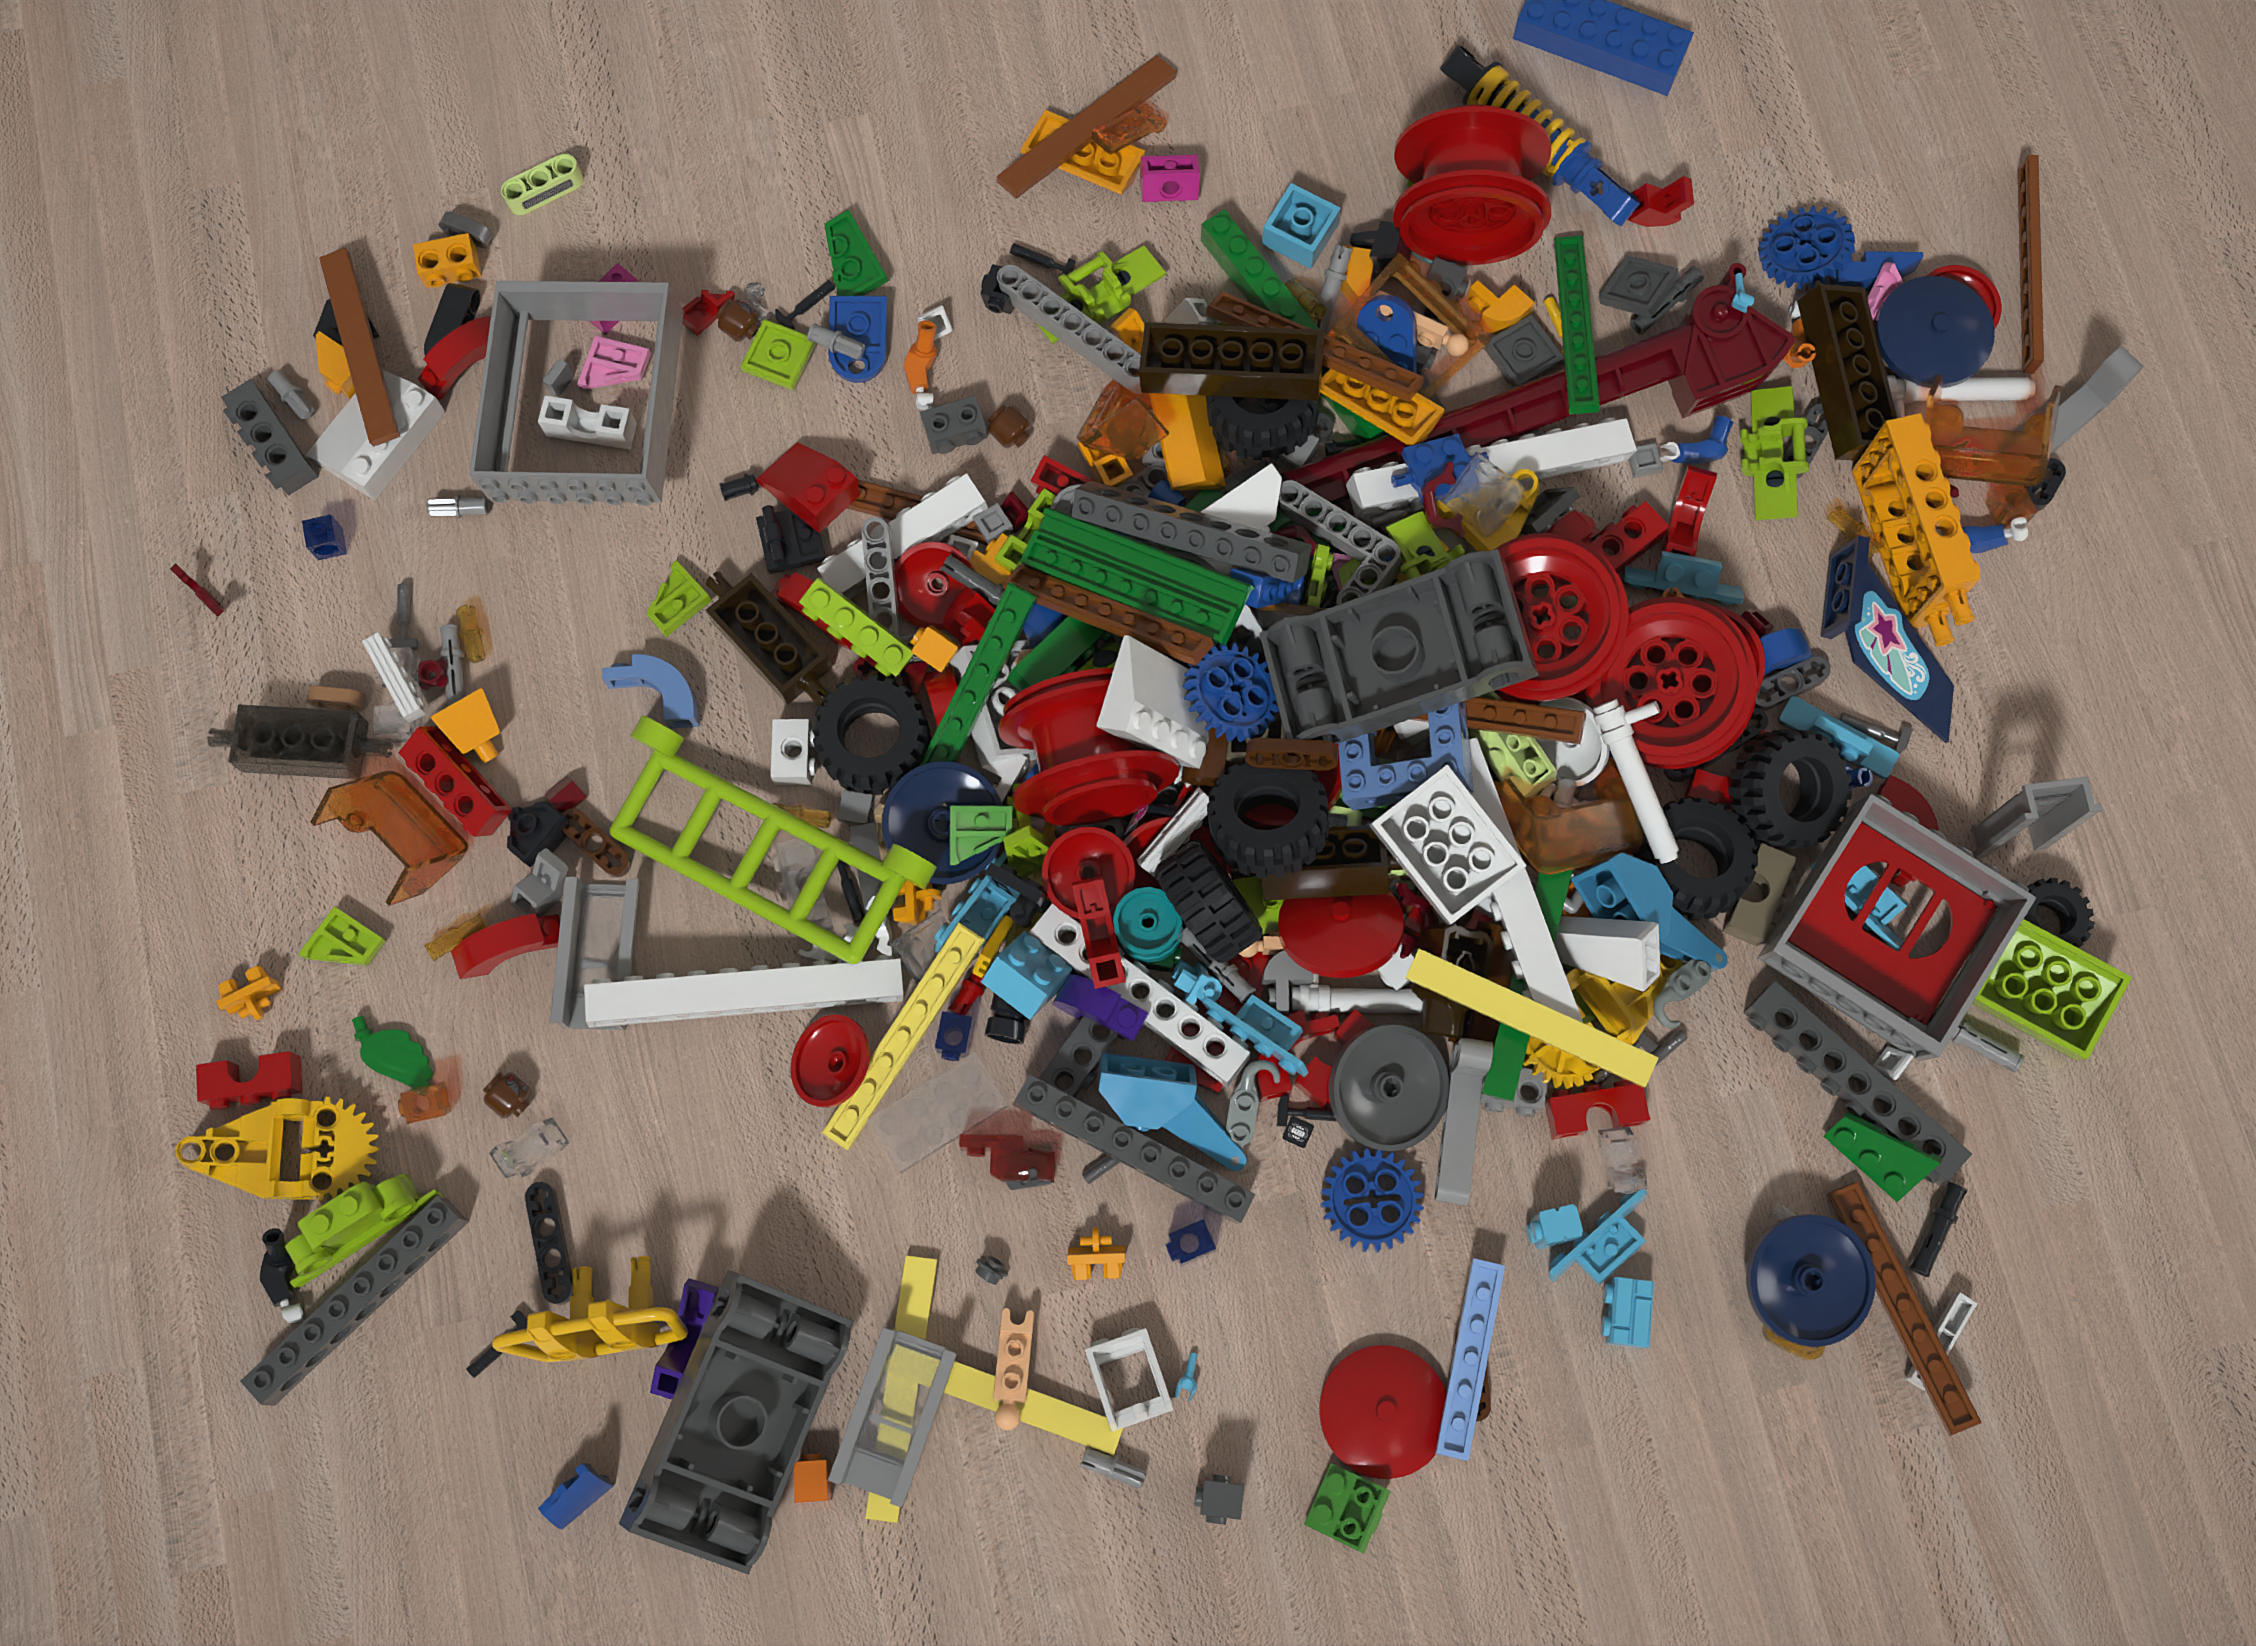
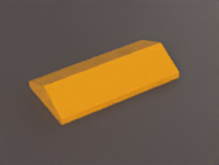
M1044 110L1021 147L1020 153L1024 155L1069 122L1070 119ZM1103 133L1064 162L1058 169L1122 195L1133 184L1140 168L1141 156H1145L1146 151Z
M1332 369L1321 378L1320 392L1409 446L1425 441L1445 411L1443 407L1419 393H1416L1410 402H1407Z
M1149 393L1170 489H1225L1226 483L1216 440L1213 436L1212 427L1209 426L1206 396Z

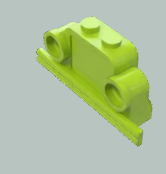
M406 1174L389 1178L377 1186L368 1182H361L352 1186L298 1222L297 1225L302 1234L293 1238L285 1246L299 1275L290 1281L291 1285L298 1289L421 1211L437 1195L443 1197L441 1191L434 1189L421 1197L411 1178Z

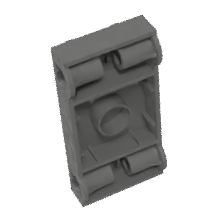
M1498 549L1473 552L1452 560L1444 568L1311 615L1285 618L1270 626L1268 630L1259 633L1286 739L1325 740L1338 744L1539 676L1506 562Z
M728 1270L619 1524L630 1533L749 1575L752 1566L760 1558L767 1545L771 1532L772 1517L830 1377L839 1367L846 1354L851 1334L850 1329L854 1321Z

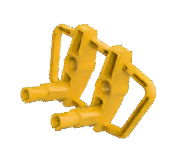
M638 1256V1261L636 1257L630 1259L631 1286H629L628 1308L611 1300L594 1302V1297L592 1296L593 1268L581 1266L579 1267L580 1271H578V1268L575 1267L572 1269L573 1296L570 1297V1319L551 1311L528 1314L526 1329L496 1336L492 1341V1347L502 1353L541 1362L577 1361L617 1352L653 1348L686 1338L688 1329L674 1310L666 1307H653L651 1257ZM653 1321H666L671 1329L660 1332L659 1325ZM534 1341L538 1347L523 1343Z

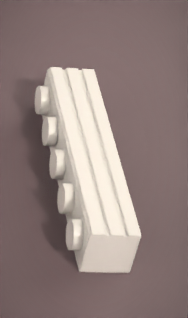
M376 633L363 640L362 643L403 718L408 723H411L425 715L426 713L423 709L425 704L420 697H416L415 692L417 690L412 682H408L406 677L409 675L405 668L399 666L398 662L400 659L395 651H391L390 647L392 644L387 636L383 637L380 633Z
M1200 787L1195 790L1137 859L1138 864L1153 877H1155L1154 872L1157 864L1176 852L1182 844H1186L1190 839V834L1201 827L1203 819L1207 815L1209 795Z
M1961 1292L1953 1294L1934 1327L1947 1355L1978 1304ZM1912 1366L1905 1379L1919 1389L1926 1390L1914 1366Z

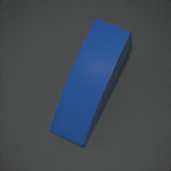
M1865 251L1860 261L1845 263V271L1836 270L1837 278L1833 279L1830 277V285L1864 287L1865 291L1869 292L1882 266L1886 262L1895 263L1903 279L1916 270L1923 259V252Z

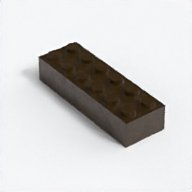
M1819 284L1798 299L1797 303L1807 343L1815 347V350L1811 351V354L1816 353L1812 360V365L1835 460L1859 461L1885 421L1896 419L1897 415L1865 288Z
M1145 322L1139 365L1141 393L1319 401L1324 353V330Z

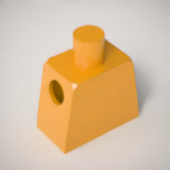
M482 688L430 717L462 754L474 749L483 764L499 755L490 739L500 734V730Z

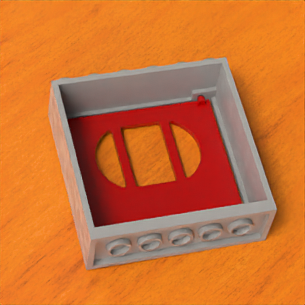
M1870 794L1852 805L1842 824L1833 835L1757 958L1895 1047L1911 1053L1917 1061L1940 1057L2036 897L2028 892L2029 889L2024 884L2014 880L2009 881L2001 876V871L1997 867L1988 863L1982 864L1974 859V854L1968 849L1961 846L1955 847L1947 842L1946 836L1935 829L1928 830L1920 825L1918 818L1908 812L1901 813L1891 806L1892 803L1887 798L1877 794L1875 796ZM1886 862L1887 867L1858 914L1851 921L1845 907V892L1851 877L1865 865ZM1897 869L1933 890V895L1900 949L1895 951L1865 932L1862 926ZM1942 899H1944L1951 916V926L1946 941L1936 952L1929 956L1909 958L1910 951ZM1998 908V911L1996 912V914H1995V916L1993 917L1992 921L1990 922L1989 926H1988L1987 929L1985 930V932H1984V934L1982 935L1981 939L1979 940L1978 944H1977L1976 947L1974 948V950H1973V952L1971 953L1970 957L1968 958L1967 962H1966L1965 965L1963 966V968H1962V970L1960 971L1959 975L1957 976L1956 980H1955L1954 983L1952 984V986H1951V988L1949 989L1948 993L1946 994L1945 998H1944L1943 1001L1941 1002V1004H1940V1006L1938 1007L1937 1011H1936L1935 1014L1933 1015V1017H1932V1019L1930 1020L1929 1024H1928L1927 1026H1925V1025L1927 1024L1928 1020L1930 1019L1931 1015L1933 1014L1934 1010H1935L1936 1007L1938 1006L1939 1002L1941 1001L1942 997H1943L1944 994L1946 993L1947 989L1949 988L1950 984L1952 983L1953 979H1954L1955 976L1957 975V973H1958V971L1960 970L1961 966L1963 965L1964 961H1965L1966 958L1968 957V955H1969V953L1971 952L1972 948L1974 947L1975 943H1976L1977 940L1979 939V937H1980V935L1982 934L1983 930L1985 929L1986 925H1987L1988 922L1990 921V919H1991V917L1993 916L1994 912H1995L1996 909Z

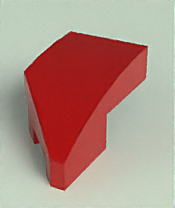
M701 290V297H696L682 308L684 311L682 324L698 336L717 319L716 315L722 305L728 299L731 301L735 299V293L726 290V294H710L709 290Z

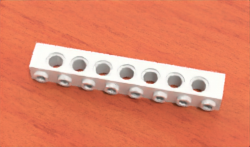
M1051 904L1030 930V935L1036 937L1041 944L1054 954L1061 956L1067 964L1073 967V971L1079 976L1093 981L1089 962L1084 959L1087 951L1081 925L1075 921L1076 918L1063 913L1054 904ZM1064 932H1074L1076 938L1073 942L1066 944L1060 941V937ZM1118 947L1126 982L1106 987L1120 994L1121 998L1147 1011L1149 1016L1144 1023L1146 1027L1228 1088L1249 1061L1250 1052L1247 1051L1249 1046L1239 1037L1234 1035L1231 1039L1223 1033L1224 1027L1209 1016L1206 1020L1198 1014L1199 1008L1195 1004H1191L1185 998L1181 1001L1172 994L1174 989L1161 979L1156 982L1149 977V970L1141 963L1134 961L1132 964L1123 957L1125 952ZM1144 986L1150 990L1149 995L1144 999L1135 998L1132 994L1137 987ZM1163 1005H1170L1175 1011L1171 1017L1162 1018L1157 1014L1158 1009ZM1192 1023L1197 1025L1200 1029L1198 1034L1193 1037L1185 1036L1182 1033V1029L1186 1024ZM1213 1042L1221 1043L1225 1048L1223 1053L1218 1056L1210 1055L1206 1049Z

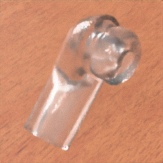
M760 282L749 283L744 290L745 303L758 312V320L761 322L764 319L770 320L773 313L761 304V297L765 291L764 286Z

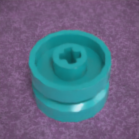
M1153 887L1137 888L1124 895L1116 906L1113 917L1114 931L1124 952L1133 959L1147 963L1161 961L1172 955L1180 945L1184 932L1182 918L1178 915L1163 890ZM1151 921H1154L1153 926L1150 928L1143 926V923L1148 925Z

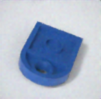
M1379 295L1371 298L1363 306L1357 318V349L1417 374L1416 318L1412 309L1402 299L1392 295ZM1380 306H1389L1393 311V316L1383 315L1380 311Z
M830 296L829 330L834 332L842 331L843 336L865 345L864 354L860 359H854L837 351L832 353L828 348L829 360L833 369L846 381L853 383L867 382L875 378L885 366L887 359V296ZM855 361H862L865 363V369L859 374H854L850 372V365Z

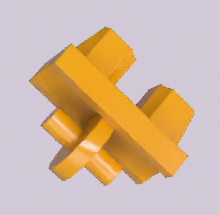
M905 881L898 896L905 895V904L894 906L893 919L896 922L912 924L919 928L928 927L927 911L934 910L933 901L942 898V891L933 889V884L928 883L924 890Z
M256 965L245 972L249 985L240 988L238 981L235 979H229L218 984L221 999L217 1000L216 1003L219 1010L225 1009L229 1015L238 1012L242 1019L249 1015H252L257 1021L264 1018L263 1008L271 1005L268 996L282 990L277 980L270 977L265 968Z
M1092 1227V1236H1080V1246L1083 1247H1068L1067 1263L1071 1265L1074 1280L1091 1279V1264L1102 1263L1104 1278H1121L1122 1263H1125V1245H1112V1235L1099 1236V1227Z

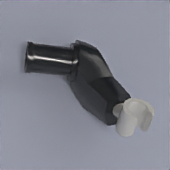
M277 1228L267 1230L262 1236V1241L267 1251L262 1261L260 1282L273 1306L282 1307V1316L288 1323L292 1324L303 1321L304 1315L301 1304L290 1305L289 1302L295 1297L290 1283V1277L295 1264L285 1248L287 1243L285 1242L284 1234Z

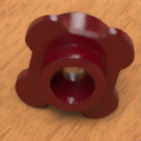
M443 659L420 662L418 665L419 686L424 690L434 686L446 687L448 684V678H446L445 673L448 667L447 662ZM432 672H435L434 677H431Z

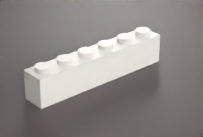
M967 473L962 477H953L946 483V487L938 492L928 493L921 499V503L913 508L907 507L901 510L896 515V519L888 523L891 529L894 565L899 557L911 547L923 542H940L972 522V517L988 509L985 500ZM882 524L876 526L871 531V538L879 539L884 534ZM861 539L851 542L846 547L847 550L839 555L827 557L822 562V565L817 568L823 579L848 599H851L867 588ZM876 552L871 558L872 565L876 569L884 568L887 564V558L884 553Z

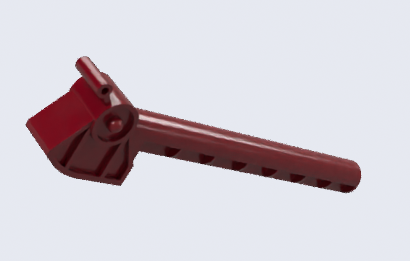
M1734 263L1718 285L1704 289L1697 296L1682 319L1680 326L1595 357L1599 406L1668 381L1672 389V396L1683 419L1755 390L1764 383L1793 346L1795 339L1791 333L1748 305L1746 313L1731 306L1736 294L1735 275L1741 273L1743 278L1746 275L1745 266L1741 263ZM1565 368L1445 412L1426 440L1421 443L1459 434L1465 449L1473 445H1480L1483 448L1491 446L1496 441L1509 440L1576 415H1569ZM1386 434L1283 472L1281 474L1282 482L1287 480L1296 481L1332 504H1337L1350 499L1346 484L1353 475V472L1365 467H1370L1371 470L1379 469L1390 462L1404 464L1401 453L1403 448L1409 445L1390 434ZM1296 496L1288 497L1290 502L1297 498Z

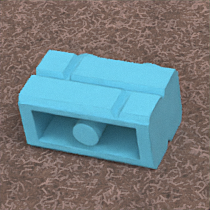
M1574 1204L1559 1207L1556 1210L1553 1208L1540 1211L1530 1218L1529 1224L1526 1225L1529 1242L1531 1244L1535 1243L1538 1249H1543L1556 1244L1569 1243L1581 1237L1583 1228L1577 1206L1575 1207Z
M1614 1277L1610 1280V1284H1605L1603 1301L1609 1304L1608 1317L1603 1316L1601 1322V1335L1606 1336L1605 1344L1639 1349L1649 1348L1654 1282Z

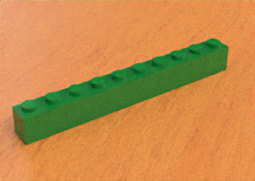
M1225 209L1201 224V242L1249 303L1310 329L1320 330ZM1322 365L1321 378L1330 370V368ZM1320 392L1353 436L1360 438L1362 443L1389 434Z
M1218 489L1202 490L1184 508L1201 512L1224 495ZM1165 545L1166 547H1168L1169 549H1171V550H1173V551H1183V550H1180V549L1173 548V547H1170V546ZM1068 616L1012 669L1007 679L1021 692L1041 681L1075 672L1077 667L1074 664L1080 658L1084 662L1089 659L1097 650L1094 645L1100 639L1105 643L1113 634Z

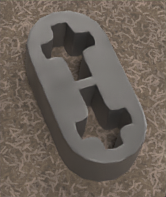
M446 211L438 223L439 227L451 236L469 233L474 244L480 248H486L493 237L492 232L482 224L450 211Z

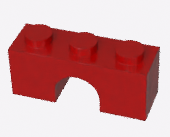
M1354 1009L1337 1029L1333 1039L1343 1047L1355 1034L1363 1029L1374 1026V1024ZM1315 1056L1306 1066L1308 1074L1305 1077L1299 1075L1294 1082V1086L1318 1106L1324 1108L1327 1103L1330 1104L1329 1077L1332 1066L1324 1064Z
M290 1051L258 1056L259 1069L253 1079L242 1083L239 1076V1065L228 1060L197 1064V1102L209 1106L211 1110H222L229 1108V1103L240 1102L241 1105L260 1104V1099L272 1097L273 1101L292 1098V1094L302 1093L301 1056Z
M1628 1080L1614 1082L1613 1088L1602 1089L1601 1085H1592L1582 1088L1583 1093L1571 1094L1570 1090L1551 1093L1552 1098L1545 1102V1109L1552 1140L1586 1133L1588 1131L1586 1114L1588 1109L1594 1107L1601 1108L1610 1115L1614 1130L1646 1124L1650 1121V1115L1644 1088Z

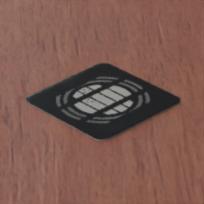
M1291 1117L1282 1139L1305 1148L1314 1126Z

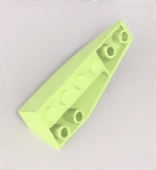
M1494 691L1477 696L1502 700ZM1468 728L1470 737L1472 739L1477 737L1484 758L1515 804L1538 795L1544 787L1556 780V769L1535 738Z

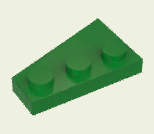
M849 209L824 223L837 296H865L889 281Z
M1848 1112L1832 1125L1823 1136L1896 1202L1901 1200L1933 1171L1943 1159L1933 1153L1929 1155L1915 1148V1144L1903 1140L1902 1142L1884 1133L1882 1128Z

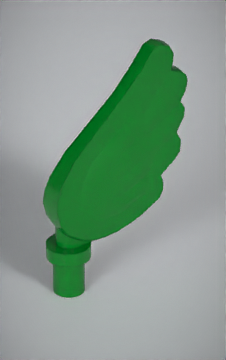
M364 1016L352 1019L356 1031L354 1034L355 1041H360L361 1043L360 1057L368 1067L379 1074L409 1086L421 1094H428L431 1091L429 1080L433 1078L434 1072L428 1066L429 1059L423 1054L424 1049L422 1045L411 1041L408 1032L389 1029L372 1033V1030L368 1029Z

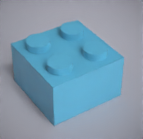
M1290 183L1263 227L1262 245L1312 269L1339 225L1341 208Z
M1023 931L996 957L981 983L1031 1020L1057 994L1073 970V967L1067 964L1061 956L1054 954L1041 944L1036 937Z

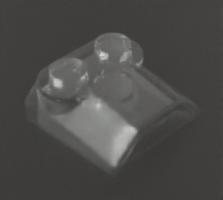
M1475 452L1473 459L1459 476L1456 484L1452 486L1440 502L1456 514H1461L1466 522L1484 536L1490 537L1502 527L1522 499L1525 488L1517 479L1510 477L1480 453Z
M942 908L893 940L892 943L897 959L900 958L901 965L917 984H919L938 955L935 952L937 941L934 939L935 935L944 923L948 926L951 923Z

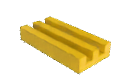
M1007 915L1002 917L980 953L972 970L973 974L983 978L1014 924L1011 917Z

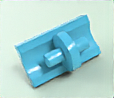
M1181 959L1179 960L1171 976L1174 978V986L1184 991L1186 1001L1193 1005L1196 1003L1197 998L1202 1001L1205 997H1208L1212 1001H1216L1222 992L1219 980L1209 975L1207 967L1202 962L1197 961L1195 966H1192Z

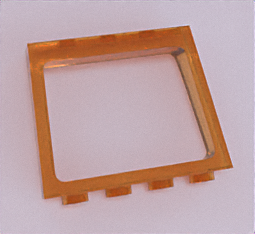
M1399 252L1335 324L1327 336L1395 364L1353 324L1352 320L1390 277H1396L1454 333L1466 336L1469 343L1468 351L1427 388H1420L1417 393L1430 399L1490 343L1491 339L1483 333V327L1478 321L1470 320L1462 313V306L1457 301H1450L1441 293V286L1436 281H1429L1421 273L1420 266L1415 261H1408Z

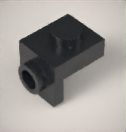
M992 264L989 273L983 277L981 297L985 307L991 312L1011 314L1013 311L1011 300L1007 294L1001 293L997 280V273L1002 266Z

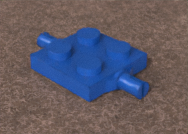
M1459 434L1403 448L1401 453L1406 464V473L1392 475L1391 483L1394 488L1411 484L1417 491L1422 505H1424L1421 495L1423 485L1438 476L1443 470L1445 463L1452 462V475L1456 479V484L1438 485L1434 493L1435 501L1477 491L1480 483L1474 472V467L1489 464V456H1487V452L1470 456L1465 451Z

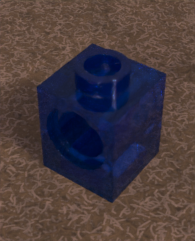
M331 514L302 521L306 548L318 561L347 554L343 528Z
M942 1011L935 1043V1050L941 1054L942 1059L959 1062L960 1057L968 1059L975 1025L973 1017ZM953 1031L963 1034L961 1042L957 1045H950L946 1042L948 1034Z
M1204 1219L1168 1234L1170 1242L1165 1244L1172 1262L1178 1260L1180 1266L1216 1252V1246ZM1183 1237H1195L1198 1241V1248L1191 1253L1183 1251L1180 1247V1241Z

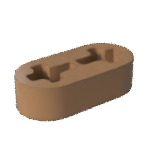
M310 686L306 702L319 708L359 712L364 708L366 695L352 689Z

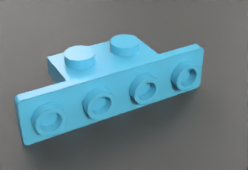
M1662 551L1657 572L1629 566L1624 568V582L1634 588L1643 589L1651 587L1657 588L1660 592L1664 593L1666 589L1671 588L1673 591V587H1676L1681 593L1687 594L1693 599H1716L1724 605L1742 604L1744 600L1741 587L1718 583L1722 569V562Z
M1792 696L1778 718L1780 723L1793 730L1813 731L1814 734H1821L1827 737L1829 743H1834L1839 748V754L1844 756L1845 760L1851 761L1860 767H1867V770L1870 769L1873 774L1882 779H1886L1900 756L1893 749L1796 696Z
M1006 850L1000 857L995 856L992 863L999 867L1002 863L1007 864ZM987 875L983 880L977 878L968 892L971 894L970 898L966 903L962 900L959 902L951 915L954 917L953 921L949 926L944 923L935 935L934 939L937 941L935 952H940L958 922L986 939L981 947L982 949L1002 917L1009 913L1011 904L1015 903L1017 899L1002 888L993 885Z
M1818 859L1810 866L1811 869H1813ZM1869 864L1860 868L1851 877L1846 888L1845 907H1850L1856 914H1858L1880 878V875ZM1888 884L1863 924V927L1868 931L1872 929L1880 937L1879 940L1898 951L1904 941L1887 923L1909 903Z
M1253 994L1236 1016L1208 997L1202 1000L1208 1010L1205 1013L1208 1017H1212L1220 1024L1222 1022L1226 1023L1231 1027L1230 1032L1243 1041L1248 1038L1255 1043L1254 1048L1263 1056L1269 1058L1272 1055L1280 1060L1278 1064L1291 1075L1297 1072L1305 1077L1308 1074L1304 1063L1288 1052L1303 1033L1299 1025Z
M1643 1187L1636 1193L1633 1190L1629 1191L1619 1201L1621 1207L1613 1214L1607 1211L1596 1222L1597 1229L1590 1235L1584 1232L1581 1237L1574 1241L1572 1245L1575 1248L1567 1256L1561 1253L1550 1263L1549 1267L1551 1270L1549 1271L1548 1278L1554 1282L1577 1262L1598 1285L1606 1280L1646 1242L1626 1221L1625 1217L1645 1200L1647 1191Z

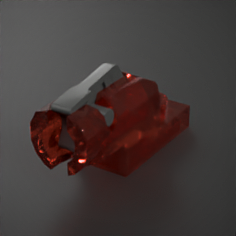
M960 1134L959 1148L961 1151H967L966 1156L984 1157L985 1152H991L990 1174L993 1178L1006 1182L1010 1190L1040 1187L1054 1183L1055 1151H1045L1028 1147V1151L1024 1150L1025 1140L1023 1136Z

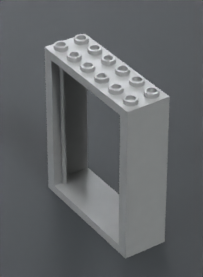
M496 281L469 476L489 500L496 503H505L507 500H519L527 504H532L536 501H548L553 504L576 501L585 505H590L594 502H606L611 505L634 502L643 506H648L652 503H662L684 313L669 282ZM528 320L658 321L640 474L508 472Z

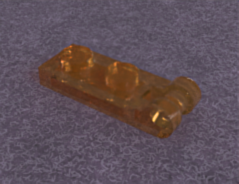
M1145 103L1094 129L1091 140L1111 155L1153 132L1157 134L1162 132L1167 125V120L1160 114H1154L1153 108Z

